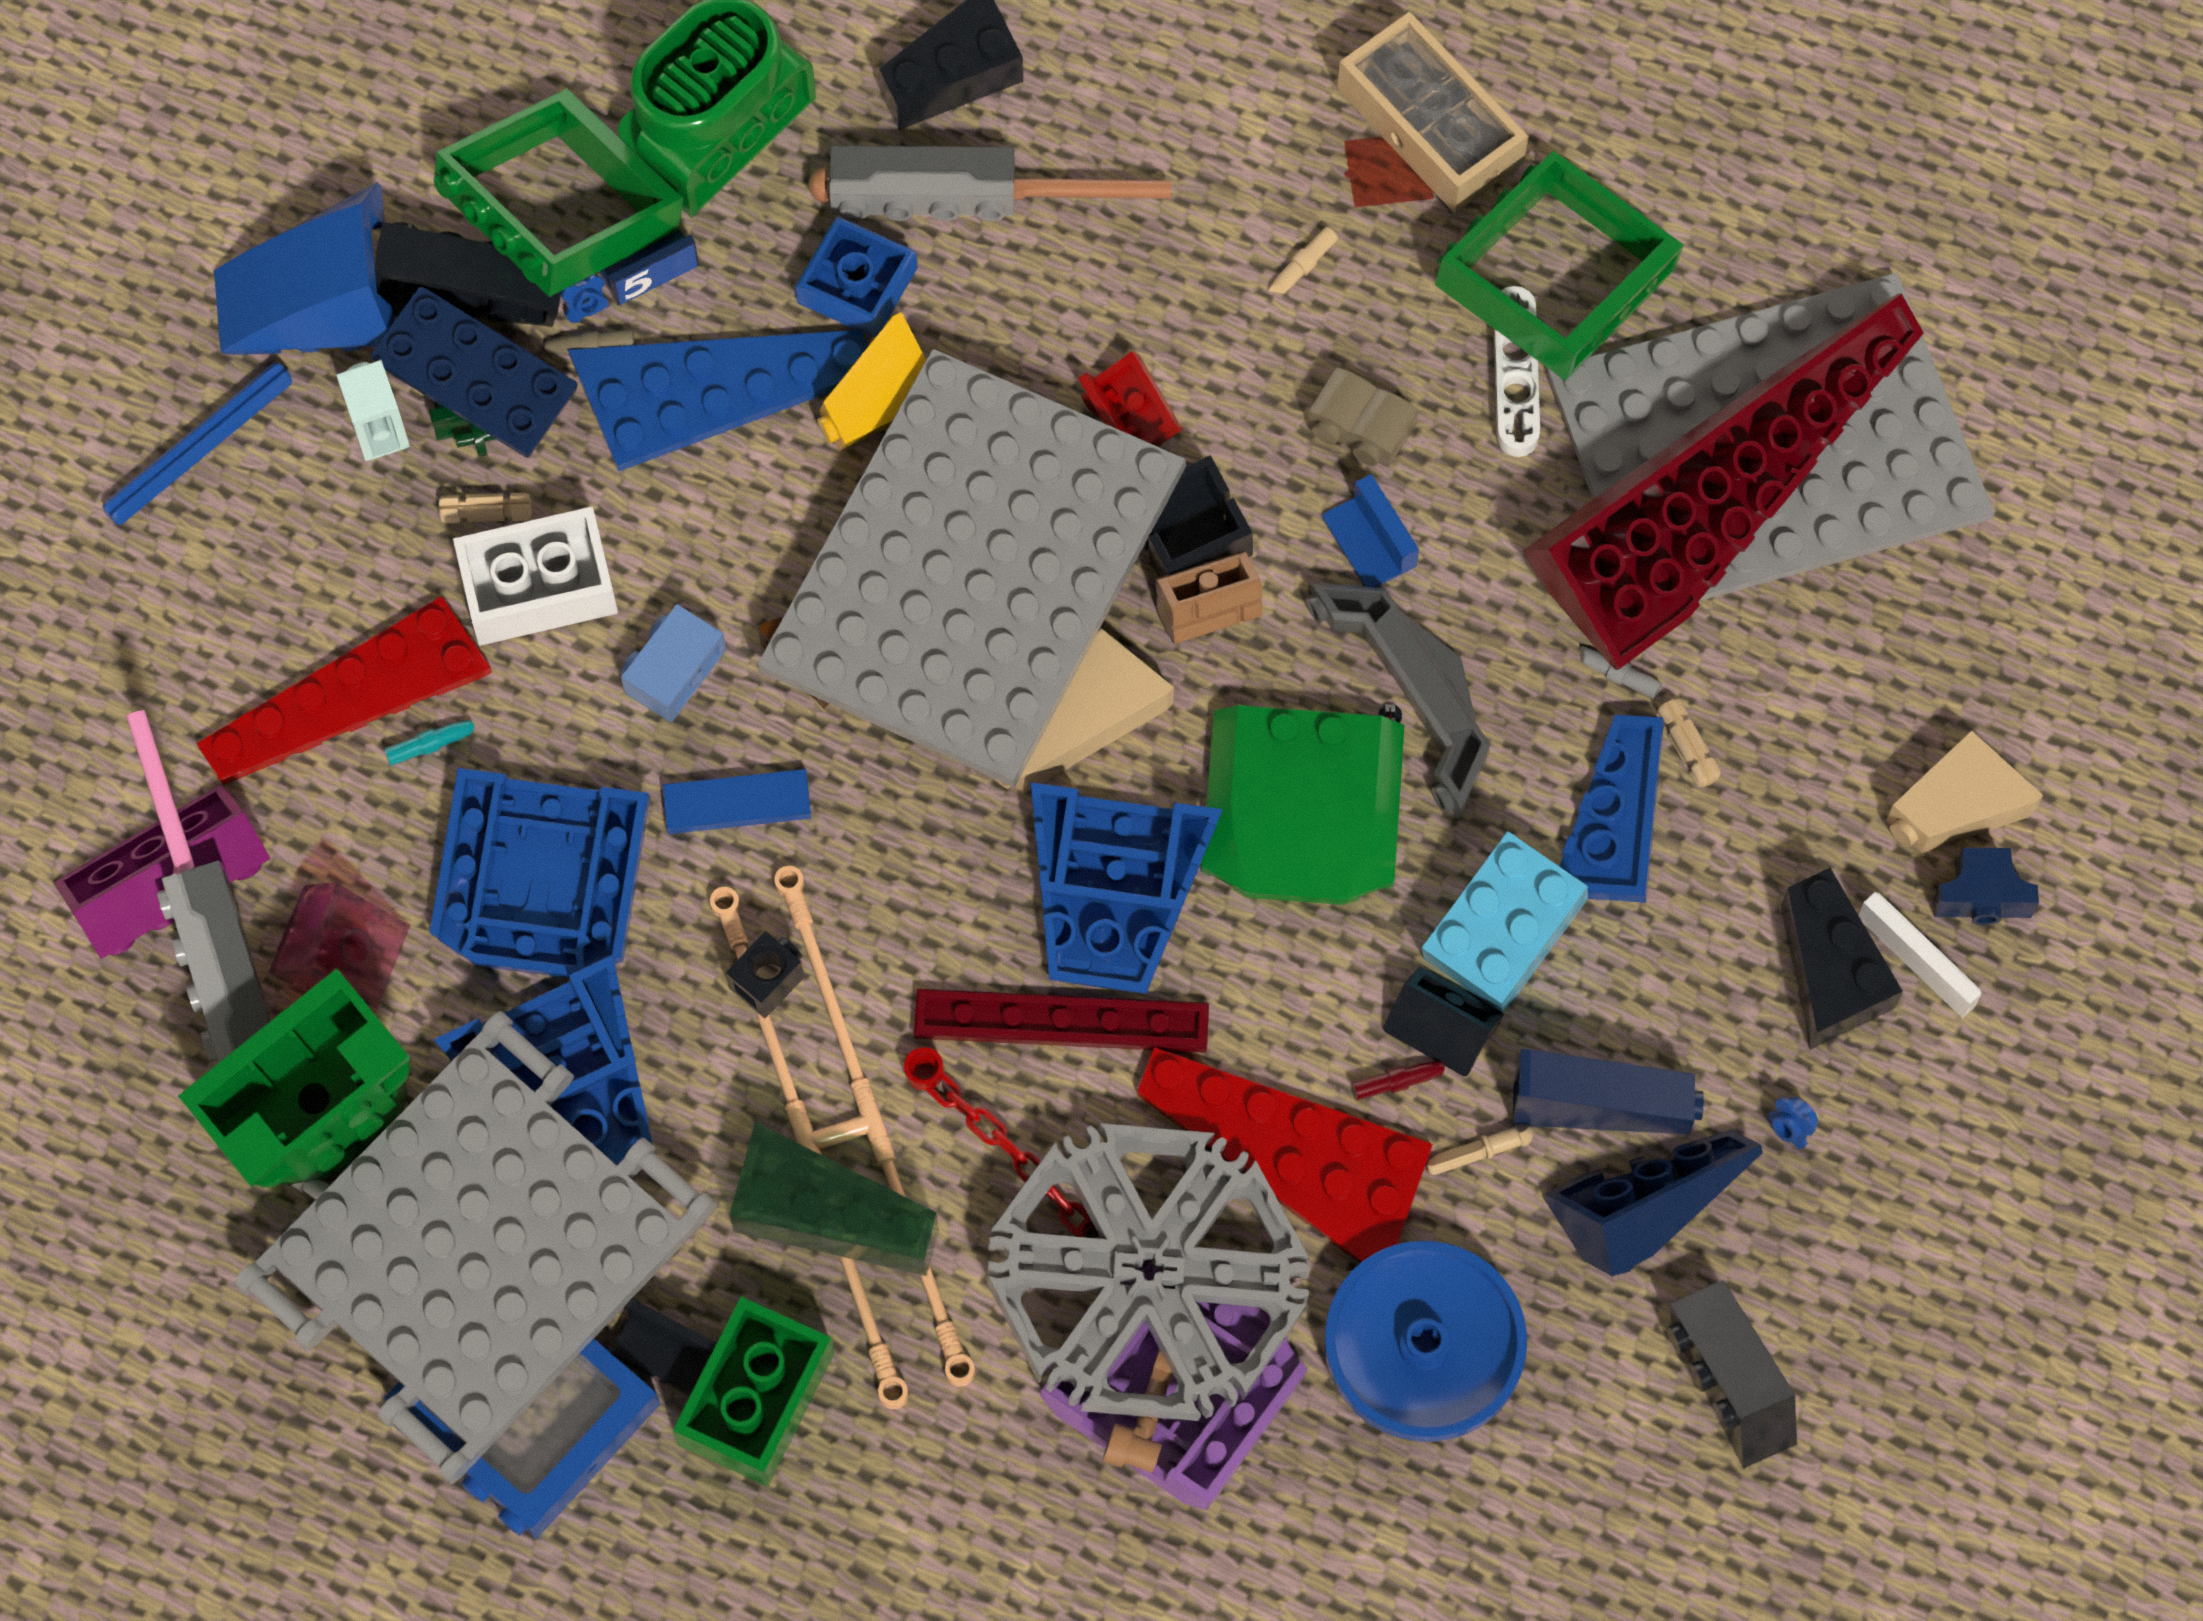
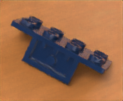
M424 287L418 288L371 354L372 363L381 360L385 371L526 458L533 454L576 392L578 386L577 382Z

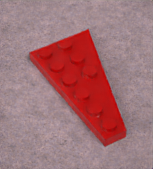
M1155 1047L1137 1090L1138 1097L1182 1130L1214 1133L1212 1142L1206 1146L1210 1151L1216 1140L1222 1137L1226 1139L1225 1148L1222 1154H1220L1225 1161L1234 1162L1243 1151L1248 1153V1160L1242 1174H1245L1256 1160L1278 1202L1361 1263L1378 1251L1398 1244L1431 1153L1432 1143Z

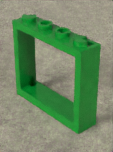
M568 89L560 91L436 152L435 175L433 179L438 193L443 198L449 199L464 214L466 220L472 226L479 228L493 242L498 252L506 255L522 270L527 280L535 283L549 297L679 231L683 197ZM558 136L638 213L554 255L474 177Z
M1553 150L1539 165L1533 166L1530 164L1521 176L1520 183L1513 190L1509 187L1505 188L1495 200L1492 210L1485 217L1482 214L1477 215L1467 227L1464 237L1457 244L1453 241L1447 244L1445 253L1436 262L1440 267L1434 285L1566 381L1676 269L1684 244ZM1547 192L1642 261L1566 338L1470 269Z

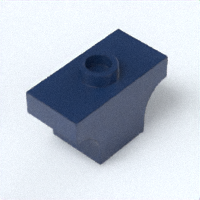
M1962 848L1955 863L1956 879L1940 884L1933 899L1934 917H1971L1972 922L1978 925L1996 924L2001 921V918H2031L2039 904L2038 885L2028 883L2016 874L2012 865L2011 848Z

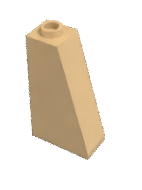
M1101 629L1090 645L1015 787L1024 794L1031 790L1030 782L1040 784L1167 711L1173 704L1174 687ZM996 780L1004 788L1009 789L1011 787L1010 785H1007L999 780Z

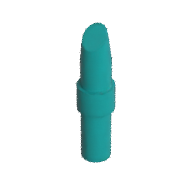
M471 720L448 724L435 730L431 728L420 732L414 738L384 748L386 759L389 765L393 766L422 754L426 756L441 750V747L471 735L474 731V723Z

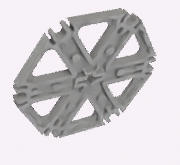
M1099 1123L1098 1131L1093 1126L1086 1128L1084 1136L1089 1147L1085 1149L1075 1147L1068 1135L1063 1137L1062 1155L1055 1142L991 1230L988 1251L1001 1252L1007 1257V1260L1002 1263L988 1262L987 1284L1038 1383H1040L1042 1376L1048 1370L1054 1368L1049 1375L1046 1390L1052 1392L1061 1381L1071 1382L1075 1389L1069 1397L1068 1404L1072 1407L1079 1404L1083 1398L1084 1391L1090 1392V1397L1082 1404L1081 1411L1199 1421L1201 1414L1206 1418L1213 1415L1214 1407L1209 1399V1396L1212 1394L1222 1395L1231 1408L1236 1405L1238 1399L1237 1389L1243 1401L1304 1313L1309 1296V1290L1297 1289L1290 1283L1292 1278L1307 1279L1310 1272V1266L1307 1265L1309 1256L1256 1160L1245 1174H1241L1248 1160V1153L1245 1151L1240 1154L1236 1161L1227 1162L1220 1155L1227 1142L1223 1137L1216 1140L1211 1152L1205 1151V1148L1212 1142L1214 1133ZM1100 1135L1104 1139V1142L1100 1143ZM1127 1153L1177 1156L1187 1164V1172L1153 1219H1151L1120 1161L1121 1157ZM1066 1183L1076 1190L1101 1239L1029 1233L1026 1228V1221L1053 1185ZM1240 1198L1247 1200L1253 1206L1273 1243V1250L1268 1254L1200 1248L1197 1246L1231 1200ZM1144 1260L1153 1261L1154 1269L1162 1271L1155 1273L1153 1280H1145L1143 1272L1135 1270V1268H1142ZM1030 1288L1100 1293L1060 1348H1049L1042 1343L1021 1303L1022 1294ZM1196 1302L1259 1307L1268 1314L1270 1325L1246 1360L1238 1364H1232L1227 1361ZM1144 1321L1177 1381L1176 1390L1167 1396L1121 1393L1113 1390L1107 1382L1108 1372ZM1194 1401L1198 1402V1409L1200 1410V1412L1196 1409Z

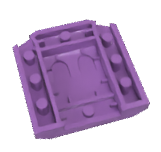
M1144 1260L1142 1268H1135V1270L1142 1271L1144 1279L1148 1281L1153 1280L1155 1273L1162 1272L1161 1270L1154 1269L1150 1260ZM1196 1302L1227 1361L1232 1364H1238L1246 1360L1270 1325L1268 1314L1258 1307ZM1145 1321L1107 1374L1109 1386L1117 1392L1145 1395L1150 1373L1160 1349ZM1288 1336L1243 1401L1240 1392L1236 1389L1238 1399L1236 1405L1231 1408L1222 1395L1212 1394L1209 1396L1214 1407L1213 1415L1209 1418L1202 1414L1199 1421L1158 1418L1152 1441L1161 1443L1162 1446L1153 1472L1150 1473L1133 1466L1130 1467L1184 1504L1207 1511L1306 1375L1307 1367L1302 1360L1299 1362L1287 1342ZM1172 1375L1166 1396L1172 1394L1177 1388V1381L1174 1375ZM1059 1382L1052 1392L1046 1390L1047 1383L1042 1388L1040 1397L1061 1420L1104 1449H1106L1115 1423L1135 1428L1138 1416L1081 1411L1082 1404L1090 1397V1392L1084 1391L1083 1398L1079 1404L1074 1407L1069 1405V1397L1075 1389L1071 1382ZM1194 1401L1196 1409L1200 1412V1410L1198 1409V1402Z

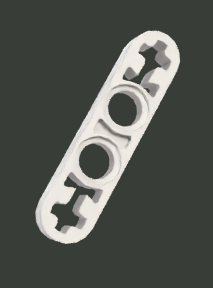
M1518 286L1506 287L1501 290V292L1512 300L1518 301L1519 305L1536 316V303L1530 291ZM1493 328L1498 445L1510 456H1526L1536 448L1540 434L1538 361L1529 354L1524 359L1517 361L1506 357L1503 353V348L1508 343H1511V341ZM1510 384H1522L1529 390L1530 396L1523 402H1513L1505 396L1504 390ZM1514 414H1523L1522 431L1527 434L1524 437V442H1515L1514 435L1509 434L1513 430Z

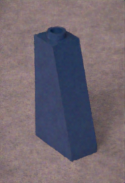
M1521 1049L1513 1079L1512 1125L1523 1123L1534 1127L1690 1135L1695 1120H1702L1704 1093L1703 1091L1695 1090V1074L1531 1049Z

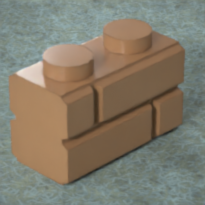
M1245 551L1156 578L1157 611L1174 644L1239 624L1242 621L1245 622L1263 616L1261 600L1262 583Z

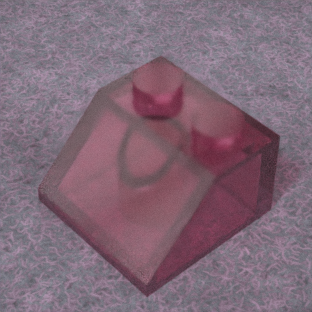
M336 882L303 885L269 973L300 991L308 992L337 968L373 1013H376L410 925Z

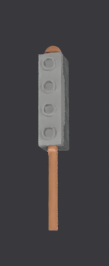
M831 146L830 176H827V167H822L812 173L808 183L809 191L816 200L823 203L830 202L832 215H840L842 218L852 221L862 220L867 215H886L889 219L895 221H905L912 218L913 215H932L934 219L940 221H952L957 219L959 215H977L984 221H999L1004 216H1014L1015 200H1022L1026 197L1171 199V180L1015 178L1014 147Z

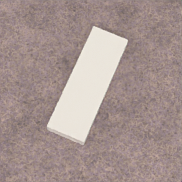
M1874 892L1863 903L1858 914L1863 924L1956 1013L1964 1018L1975 1008L1982 994L1981 990L1880 893Z

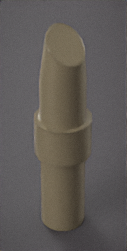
M633 330L599 333V331L582 332V335L563 336L548 340L545 343V351L549 354H569L568 350L630 346L635 345V336Z

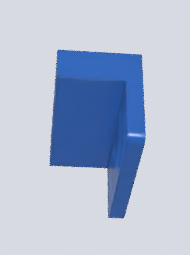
M1372 474L1355 482L1353 499L1323 514L1322 519L1364 587L1376 588L1417 567L1419 548Z

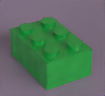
M741 1296L673 1429L677 1445L768 1487L835 1354L832 1337Z

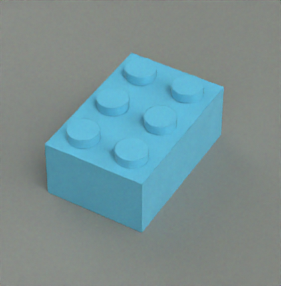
M1507 831L1423 945V958L1488 1005L1504 1014L1588 900V886Z

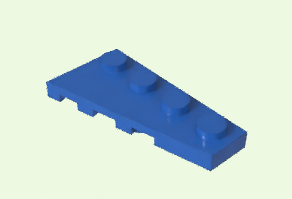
M1614 716L1594 768V777L1588 792H1585L1581 802L1579 816L1572 834L1568 836L1562 852L1563 858L1559 867L1588 886V899L1646 903L1664 731L1663 717Z

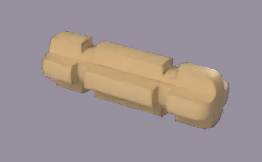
M504 493L466 494L465 499H459V495H443L439 500V516L444 523H460L461 518H467V522L505 521V517H512V521H527L531 519L532 500L528 493H511L510 498H504Z
M1679 699L1669 700L1658 707L1657 717H1663L1664 729L1669 728L1670 733L1668 736L1686 767L1690 765L1692 771L1689 773L1696 786L1702 788L1713 784L1719 779L1721 774L1714 758H1708L1707 753L1710 751L1691 719L1686 720L1688 713Z

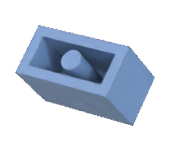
M678 604L675 605L668 616L661 615L656 620L649 633L650 640L640 653L634 651L627 658L621 670L625 694L671 723L726 651L723 632Z

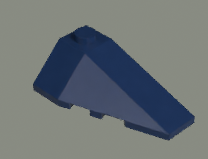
M1729 1130L1676 1146L1673 1150L1674 1159L1670 1161L1663 1159L1647 1161L1644 1156L1628 1160L1632 1172L1604 1180L1601 1169L1585 1173L1544 1193L1545 1200L1583 1261L1613 1277L1631 1271L1635 1265L1655 1255L1763 1154L1762 1146L1733 1130Z

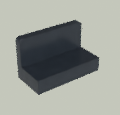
M1419 967L1404 983L1383 1026V1030L1433 1060L1441 1061L1444 1066L1465 1077L1473 1069L1485 1043L1498 1028L1504 1014Z
M631 1299L626 1307L629 1319L609 1352L618 1360L690 1397L717 1343L648 1306Z

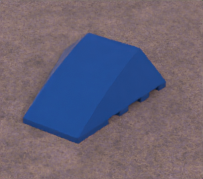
M378 182L293 228L247 250L214 270L221 353L234 355L280 354L281 350L298 349L302 353L318 352L319 348L361 351L362 347H373L379 344L395 321L393 307L377 293L371 230L381 228L382 223L385 222L382 187Z
M1030 782L1050 981L1147 994L1223 810L1175 802L1174 808L1170 809L1080 796L1079 790L1076 788Z
M612 954L568 975V983L505 1012V1014L513 1021L512 1027L556 1066L563 1065L574 1075L570 1085L550 1107L617 1166L625 1158L629 1149L640 1139L645 1138L652 1145L653 1143ZM479 1018L435 1038L434 1041L452 1062L482 1031L486 1022L481 1024ZM500 1042L490 1051L495 1058L532 1091L535 1092L543 1084L542 1079Z

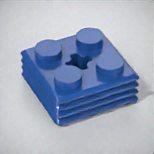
M836 217L795 285L797 303L876 338L885 326L918 268L917 253L841 217ZM859 274H863L865 276V278L862 280H849V278H857Z

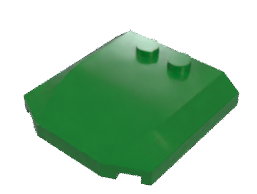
M1236 705L1214 710L1206 807L1222 809L1223 811L1202 859L1201 872L1208 876L1216 877L1247 898L1346 905L1372 892L1393 887L1395 882L1405 725L1377 715Z

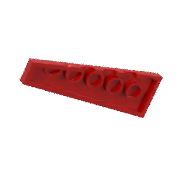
M440 596L197 742L196 745L221 784L225 785L283 761L292 754L302 753L317 747L322 742L348 731L353 732L365 727L367 723L391 713L394 715L411 708L410 705L434 695H442L492 673V670L444 598Z

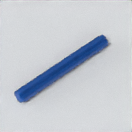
M278 362L270 365L105 501L102 506L105 514L117 525H122L288 388L292 384L289 372Z

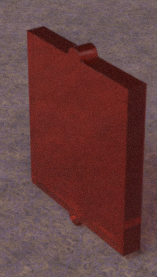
M1383 137L1344 141L1348 164L1345 177L1350 179L1355 208L1434 199L1433 190Z

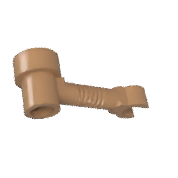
M1160 1349L1150 1373L1145 1395L1166 1396L1173 1373ZM1138 1416L1134 1429L1115 1423L1102 1461L1122 1468L1123 1464H1127L1152 1473L1162 1446L1161 1443L1152 1441L1158 1418Z

